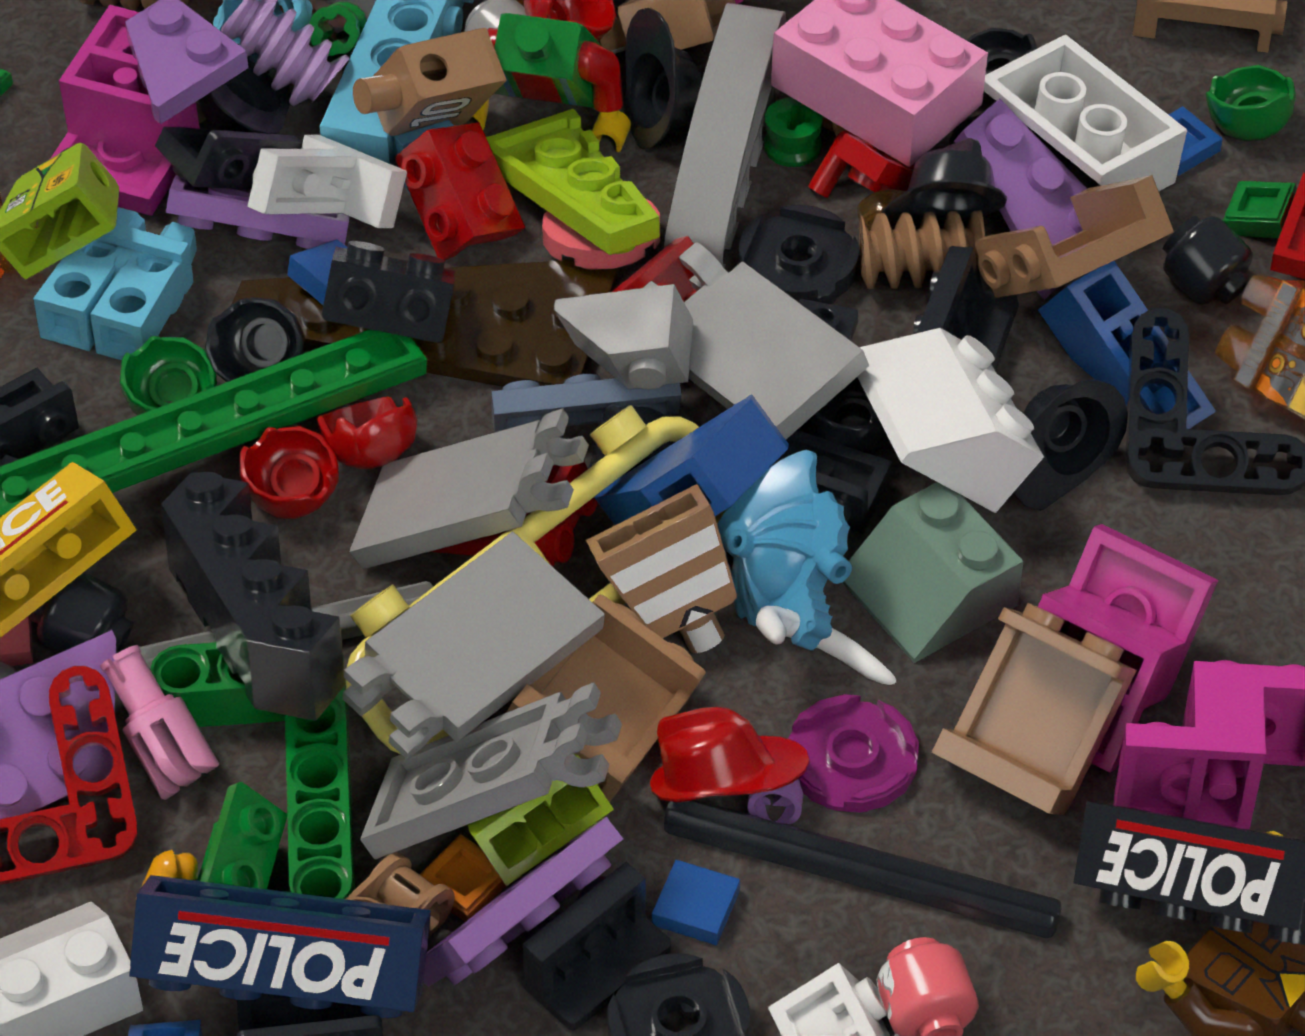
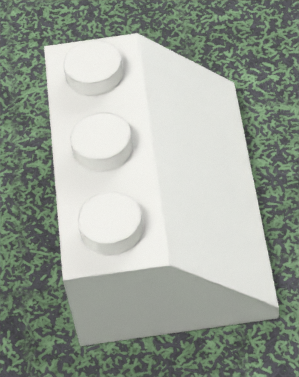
M1066 34L985 75L984 91L996 101L1000 98L1025 125L1101 186L1153 175L1158 191L1176 182L1187 129Z
M937 328L859 347L864 351L869 367L857 377L901 463L996 513L1044 458L1031 435V432L1034 430L1032 422L1015 407L1011 400V397L1014 395L1013 389L995 372L991 365L995 360L993 354L977 339L966 335L961 340L945 330Z
M88 902L0 939V1036H84L143 1011L136 977H129L130 959L109 916L93 902Z

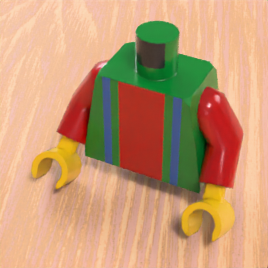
M502 13L498 29H487L506 77V82L494 94L595 108L600 113L592 132L599 142L602 135H608L616 142V152H620L629 133L631 122L624 113L619 111L623 106L620 64L617 56L612 51L602 47L582 24ZM489 99L472 116L480 122L483 130L489 108Z

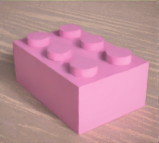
M814 0L774 32L771 86L910 167L917 161L919 156L928 152L982 105L988 52L896 0Z

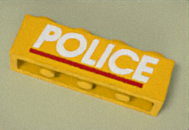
M74 462L67 465L0 518V638L137 531L105 481Z

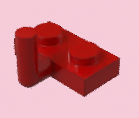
M843 130L836 137L808 187L828 198L845 168L850 164L853 167L848 176L873 192L879 193L881 190L897 198L908 190L915 165L913 164L908 167L853 133Z

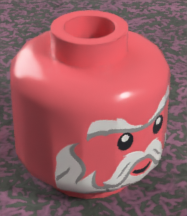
M927 937L915 938L895 947L888 954L887 962L881 967L876 979L893 1032L899 1036H962L963 1029L974 1019L979 1008V1001L962 954L948 944L939 943L934 938Z

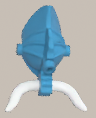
M802 450L789 455L771 466L725 511L717 524L726 558L727 552L734 557L733 567L731 569L729 565V569L732 573L737 598L734 601L736 613L741 619L747 617L748 623L757 626L760 632L773 644H781L785 637H789L791 642L810 651L819 648L868 679L886 685L895 684V676L877 658L843 633L833 629L830 624L833 616L828 613L830 605L825 603L826 595L823 593V588L827 579L835 584L842 583L849 577L852 571L851 563L843 557L848 550L847 535L850 526L845 521L844 506L837 503L833 493L826 491L819 494L816 483V453Z

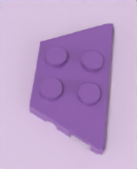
M112 630L0 679V819L40 811L68 798L49 705V688L53 679L62 670L72 666L90 667L97 670L105 678L110 689L115 711V689L106 673H103L100 665L107 659H111L112 662L115 661L112 656L116 654V637ZM76 681L70 684L71 695L61 698V706L73 705L77 715L79 730H65L66 740L69 741L85 732L107 733V722H102L98 726L93 727L89 711V702L98 699L99 692L87 691L83 681ZM88 746L81 749L73 762V769L76 775L87 782H99L105 779L113 768L111 754L100 746Z

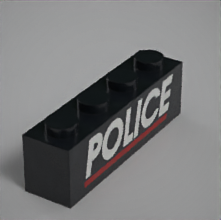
M1087 801L1073 884L1101 889L1100 903L1140 909L1142 898L1155 900L1153 914L1195 921L1197 909L1211 912L1210 926L1252 933L1255 921L1269 924L1267 938L1305 945V840Z

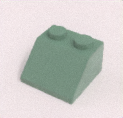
M936 482L891 507L849 560L852 565V571L849 577L842 582L913 663H916L997 618L1004 607L1013 609L1018 606L1023 560L961 494Z

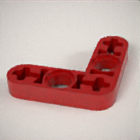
M72 666L62 670L52 681L49 688V705L69 805L0 819V833L8 832L7 849L16 866L14 870L1 872L3 861L0 858V885L114 861L124 857L135 845L138 838L137 821L110 689L105 678L95 669L87 666ZM76 681H83L87 691L99 692V698L89 702V711L93 727L98 726L102 722H107V733L85 732L69 741L66 740L65 730H79L77 715L73 705L61 706V698L71 695L70 684ZM100 746L111 754L113 768L105 779L99 782H87L76 775L73 769V762L77 753L85 747ZM119 787L122 797L120 799L107 798L111 818L114 822H125L126 831L116 834V846L103 848L100 838L93 837L88 839L87 829L96 827L98 823L94 801L81 807L78 796H101ZM34 826L51 828L59 838V848L56 854L44 863L27 861L19 851V841L22 834Z

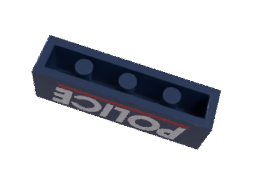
M150 875L137 892L129 977L149 979L148 984L151 987L164 991H184L190 989L191 985L219 988V994L230 999L254 1000L260 998L262 993L288 996L290 997L289 1001L291 1004L301 1008L325 1009L331 1007L332 1002L359 1005L360 1011L369 1016L378 1015L381 1018H395L401 1016L403 1011L415 1012L421 997L431 910Z

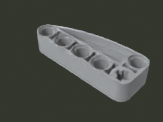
M735 3L726 4L712 45L690 124L669 214L664 248L677 238L689 236L693 243L697 241L710 251L722 267L725 268L723 252L724 249H731L739 222H736L737 207L744 208L752 182L749 181L750 166H757L763 147L762 128L765 126V113L768 107L777 101L780 90L771 86L773 35L776 30L786 23L785 11Z

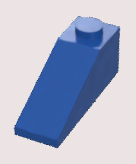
M1112 261L1087 273L1065 287L1038 311L1069 357L1095 380L1098 379L1113 385L1124 397L1127 406L1130 339L1135 322L1148 309L1116 262ZM1154 326L1151 335L1143 337V339L1151 340L1154 344V360L1151 368H1163L1164 353L1169 341L1160 327ZM1140 365V370L1142 371L1149 369ZM1176 367L1169 368V370L1177 372ZM1189 370L1186 429L1192 428L1216 412ZM1150 384L1144 387L1139 394L1143 407L1151 413H1166L1175 405L1174 395L1165 385Z

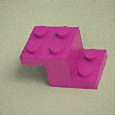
M109 5L59 80L68 132L51 158L77 143L85 144L116 180L119 186L118 207L152 216L172 185L176 175L172 170L173 165L155 147V144L164 126L200 129L196 102L162 124L154 119L151 101L147 89L143 86L137 59L133 56L125 25L126 20L139 12Z
M1103 524L1093 527L1069 586L1043 594L1038 607L1062 618L1064 622L1060 632L1080 642L1083 641L1086 633L1089 632L1122 648L1124 651L1119 661L1137 670L1092 761V764L1112 772L1120 762L1126 723L1137 724L1145 708L1164 700L1171 691L1219 580Z
M1228 660L1216 662L1194 661L1182 726H1172L1163 722L1147 724L1126 723L1114 793V805L1241 829H1250L1263 765L1305 766V667L1296 664L1284 666L1238 664Z

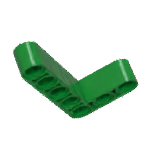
M216 642L176 645L158 653L151 664L150 670L165 696L172 694L174 698L182 697L198 727L285 721L290 893L338 899L347 898L355 890L349 711L348 704L343 700V692L346 690V685L316 721L254 709L246 696L244 681L239 673H232L216 647ZM329 842L322 845H315V843Z

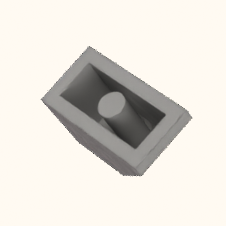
M674 284L555 300L554 311L574 344L628 389H657L666 384L688 382L693 318Z

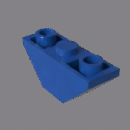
M751 394L621 476L594 498L611 521L617 525L697 484L716 516L731 507L788 450L789 444Z

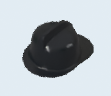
M652 8L640 9L632 17L626 34L624 114L631 122L630 131L638 147L649 149L654 148L660 143L666 133L689 131L702 77L696 62L689 53L674 47L672 34L662 15Z
M257 53L247 57L248 69L198 100L202 112L214 125L213 130L278 134L283 128L290 107L289 99L291 92L289 86L287 85L277 91L271 88L277 71L274 68L259 76L253 72L259 56Z
M968 138L944 149L926 152L919 156L914 166L908 190L891 201L881 213H885L892 230H894L901 213L909 212L916 229H918L923 214L933 212L940 229H942L948 212L957 211L964 228H966L973 211H981L983 217L1003 208L1006 205L1007 196L1002 190L995 187L992 166L982 156L979 141Z
M1098 379L1080 381L1074 385H1053L1038 392L1031 399L1023 414L1034 426L1031 435L1044 458L1014 491V495L1024 506L1040 511L1044 510L1088 479L1094 471L1105 464L1118 450L1126 433L1128 411L1124 397L1113 385Z

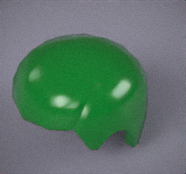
M1261 65L1235 68L1224 76L1215 75L1211 81L1210 91L1205 93L1211 120L1225 135L1242 141L1265 140L1277 134L1292 116L1296 100L1293 79L1285 77L1277 70Z
M151 336L136 351L124 354L121 361L120 386L132 412L140 415L170 404L164 401L175 402L217 386V376L209 362L205 349L184 337L160 338L158 336Z

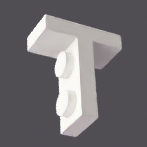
M304 135L301 149L260 150L258 163L253 173V185L247 207L263 214L344 213L377 228H393L407 171L321 135Z

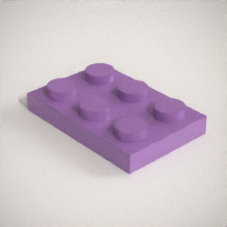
M605 817L552 853L431 948L426 954L424 983L429 987L447 976L452 984L456 985L472 972L475 974L508 948L507 943L525 930H531L560 907L559 902L575 890L582 889L606 871L612 864L604 854L623 840L609 819Z

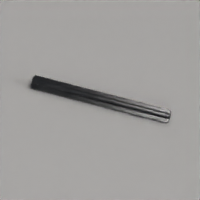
M698 800L670 801L665 812L664 830L674 836L1043 938H1052L1059 924L1062 908L1061 902L1056 898Z

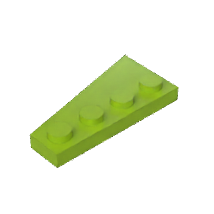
M574 108L486 137L507 183L608 255L627 253L632 251L635 246L660 238L659 215L632 181H623L620 178V166L612 156L604 157L601 154L598 138L591 130H582L581 117Z

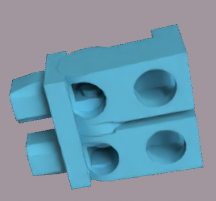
M118 207L115 229L64 257L33 298L40 338L90 351L95 343L97 354L122 360L126 352L133 353L149 337L158 336L169 316L178 310L184 294L188 292L194 282L191 265L197 251L194 229L172 222L165 226L160 235L146 232L145 219L135 211Z

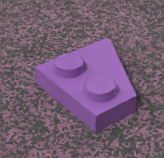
M159 0L125 21L127 38L133 56L137 59L139 74L144 88L147 89L154 119L160 124L248 69L246 50L180 0Z

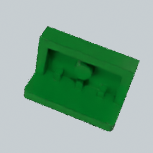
M237 782L229 786L218 822L214 823L197 881L267 890L287 820V813L243 782Z

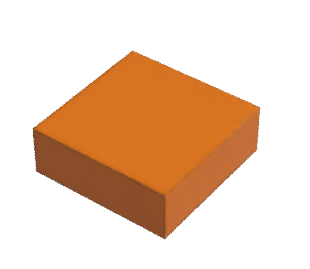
M462 834L419 874L434 886L444 884L453 890L455 900L451 912L464 922L489 904L506 887V884L482 849Z

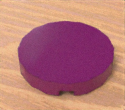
M843 694L819 700L799 714L792 725V732L788 739L798 742L807 749L810 764L806 772L798 779L800 780L803 793L811 801L834 811L861 813L885 807L906 792L917 774L919 742L911 723L893 706L877 700V705L870 702H860L861 696Z

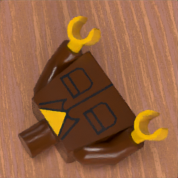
M1275 831L1266 832L1268 834L1282 836L1280 833ZM1254 921L1252 933L1212 926L1187 954L1177 943L1164 941L1149 948V954L1156 962L1149 961L1137 968L1136 981L1138 985L1150 992L1163 989L1165 991L1163 1001L1192 1036H1287L1292 1029L1305 1036V945L1267 938L1269 924Z

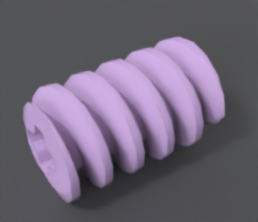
M244 0L224 23L221 32L232 40L239 37L241 39L239 45L246 50L247 57L254 53L259 55L253 70L257 76L272 68L277 70L271 84L272 89L277 91L290 83L294 85L289 99V103L292 106L307 99L313 102L350 58L347 55H343L332 62H328L327 57L332 42L327 39L311 47L309 43L314 27L308 24L295 32L291 30L297 12L294 9H290L276 17L273 13L278 0Z

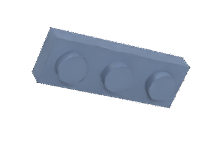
M595 374L576 375L565 380L564 384L540 386L538 382L530 380L516 381L505 385L503 390L492 391L494 433L533 421H541L546 414L559 409H563L569 417L567 426L603 422L604 410L611 404L616 405L620 409L632 405L633 407L652 408L661 412L664 416L679 414L681 388L680 383L666 384L657 389H628L616 378L601 380V377Z

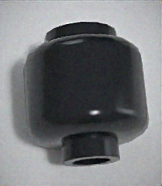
M1193 216L1184 222L1163 245L1162 249L1167 254L1163 263V270L1197 304H1209L1218 297L1225 304H1228L1239 296L1252 280L1246 271L1252 262L1253 252L1219 217L1212 216L1200 220L1197 216Z
M83 572L31 615V621L38 624L37 637L39 642L57 653L66 651L111 630L116 637V653H118L126 643L134 625L133 621L125 618L128 605L126 594L122 590L86 572Z

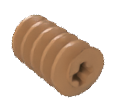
M950 211L946 216L942 229H940L933 212L923 214L918 229H916L909 212L901 213L894 230H892L885 213H878L875 216L870 231H868L860 214V269L867 290H874L879 272H885L891 289H898L903 272L910 273L915 288H922L927 271H933L934 273L936 270H941L950 246L973 247L978 265L979 255L975 247V241L985 237L982 212L973 211L966 228H964L958 212Z

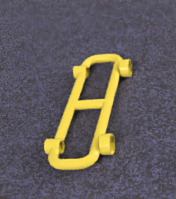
M632 405L617 413L590 434L606 456L570 482L574 491L568 508L556 511L537 510L531 512L524 518L522 527L503 533L410 605L406 603L395 586L391 585L353 612L350 617L367 638L351 653L347 667L360 658L365 657L366 640L512 531L547 561L535 544L537 540L661 445L669 441L677 442L699 428V426L682 417H661L645 425ZM725 511L715 516L717 524ZM611 582L589 599L593 603L597 596L601 594L614 603L622 605L626 603ZM346 680V689H347L348 687L351 686V684ZM381 699L362 717L384 745L391 751L399 753L389 743V735L398 728L390 721L392 711L384 700ZM442 729L427 744L449 735Z

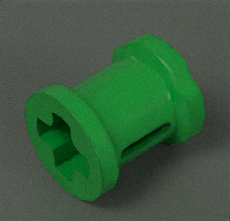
M336 2L328 7L319 8L312 15L309 22L314 27L311 37L312 45L315 46L327 39L331 41L332 46L328 56L353 51L367 21L365 12L358 5L351 2ZM344 17L347 21L343 29L350 36L335 41L331 37L335 28L328 21Z

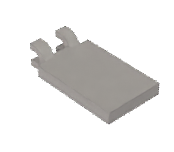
M697 241L679 256L682 265L694 274L689 281L697 291L684 302L693 318L688 378L727 409L752 394L786 440L869 367L865 353L861 348L743 261L728 273L714 255ZM650 281L643 288L655 287L658 285L655 284L653 281Z
M559 409L546 414L541 421H533L385 464L381 469L349 552L361 568L366 569L522 527L526 513L537 510L556 511L568 508L574 491L567 480L555 484L544 481L548 480L553 465L572 466L583 463L589 444L583 436L572 439L560 438L565 432L569 417L563 409Z
M512 531L366 640L365 657L360 658L344 669V678L351 686L343 692V700L362 716L395 687L408 697L410 701L404 703L390 714V721L398 729L389 735V743L408 760L442 729L458 742L516 697L526 684L531 685L601 631L604 625L605 613Z
M593 682L576 690L572 697L567 700L562 692H558L484 721L458 742L451 736H446L426 744L408 760L403 755L393 757L360 840L372 857L378 859L549 793L552 781L560 780L577 787H587L605 781L610 765L604 755L600 754L590 759H580L573 753L583 750L584 745L599 746L617 740L622 723L616 714L607 715L600 719L592 718L586 714L596 709L601 694Z

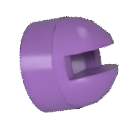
M799 779L773 791L749 794L747 807L750 815L770 820L765 805H771L770 799L765 797L768 794H775L773 806L786 807L782 816L775 822L793 824L801 815L803 791Z

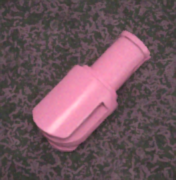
M134 645L113 655L112 657L115 661L112 662L111 659L104 661L100 668L103 673H106L129 714V717L125 720L127 725L123 728V733L160 798L167 800L180 790L179 786L187 787L200 778L201 773H208L218 767L219 762L182 697L174 698L172 694L164 695L144 660L140 647Z

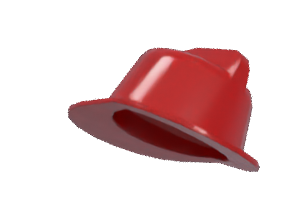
M718 706L699 708L664 717L658 722L657 736L663 766L655 770L650 779L652 794L661 800L672 802L696 800L709 796L768 792L789 785L806 772L810 760L807 749L798 742L780 736H759L749 720L730 708Z

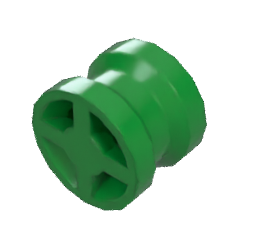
M792 97L780 99L771 104L765 113V131L767 135L764 138V150L769 159L786 167H801L817 159L822 148L820 137L823 123L822 115Z

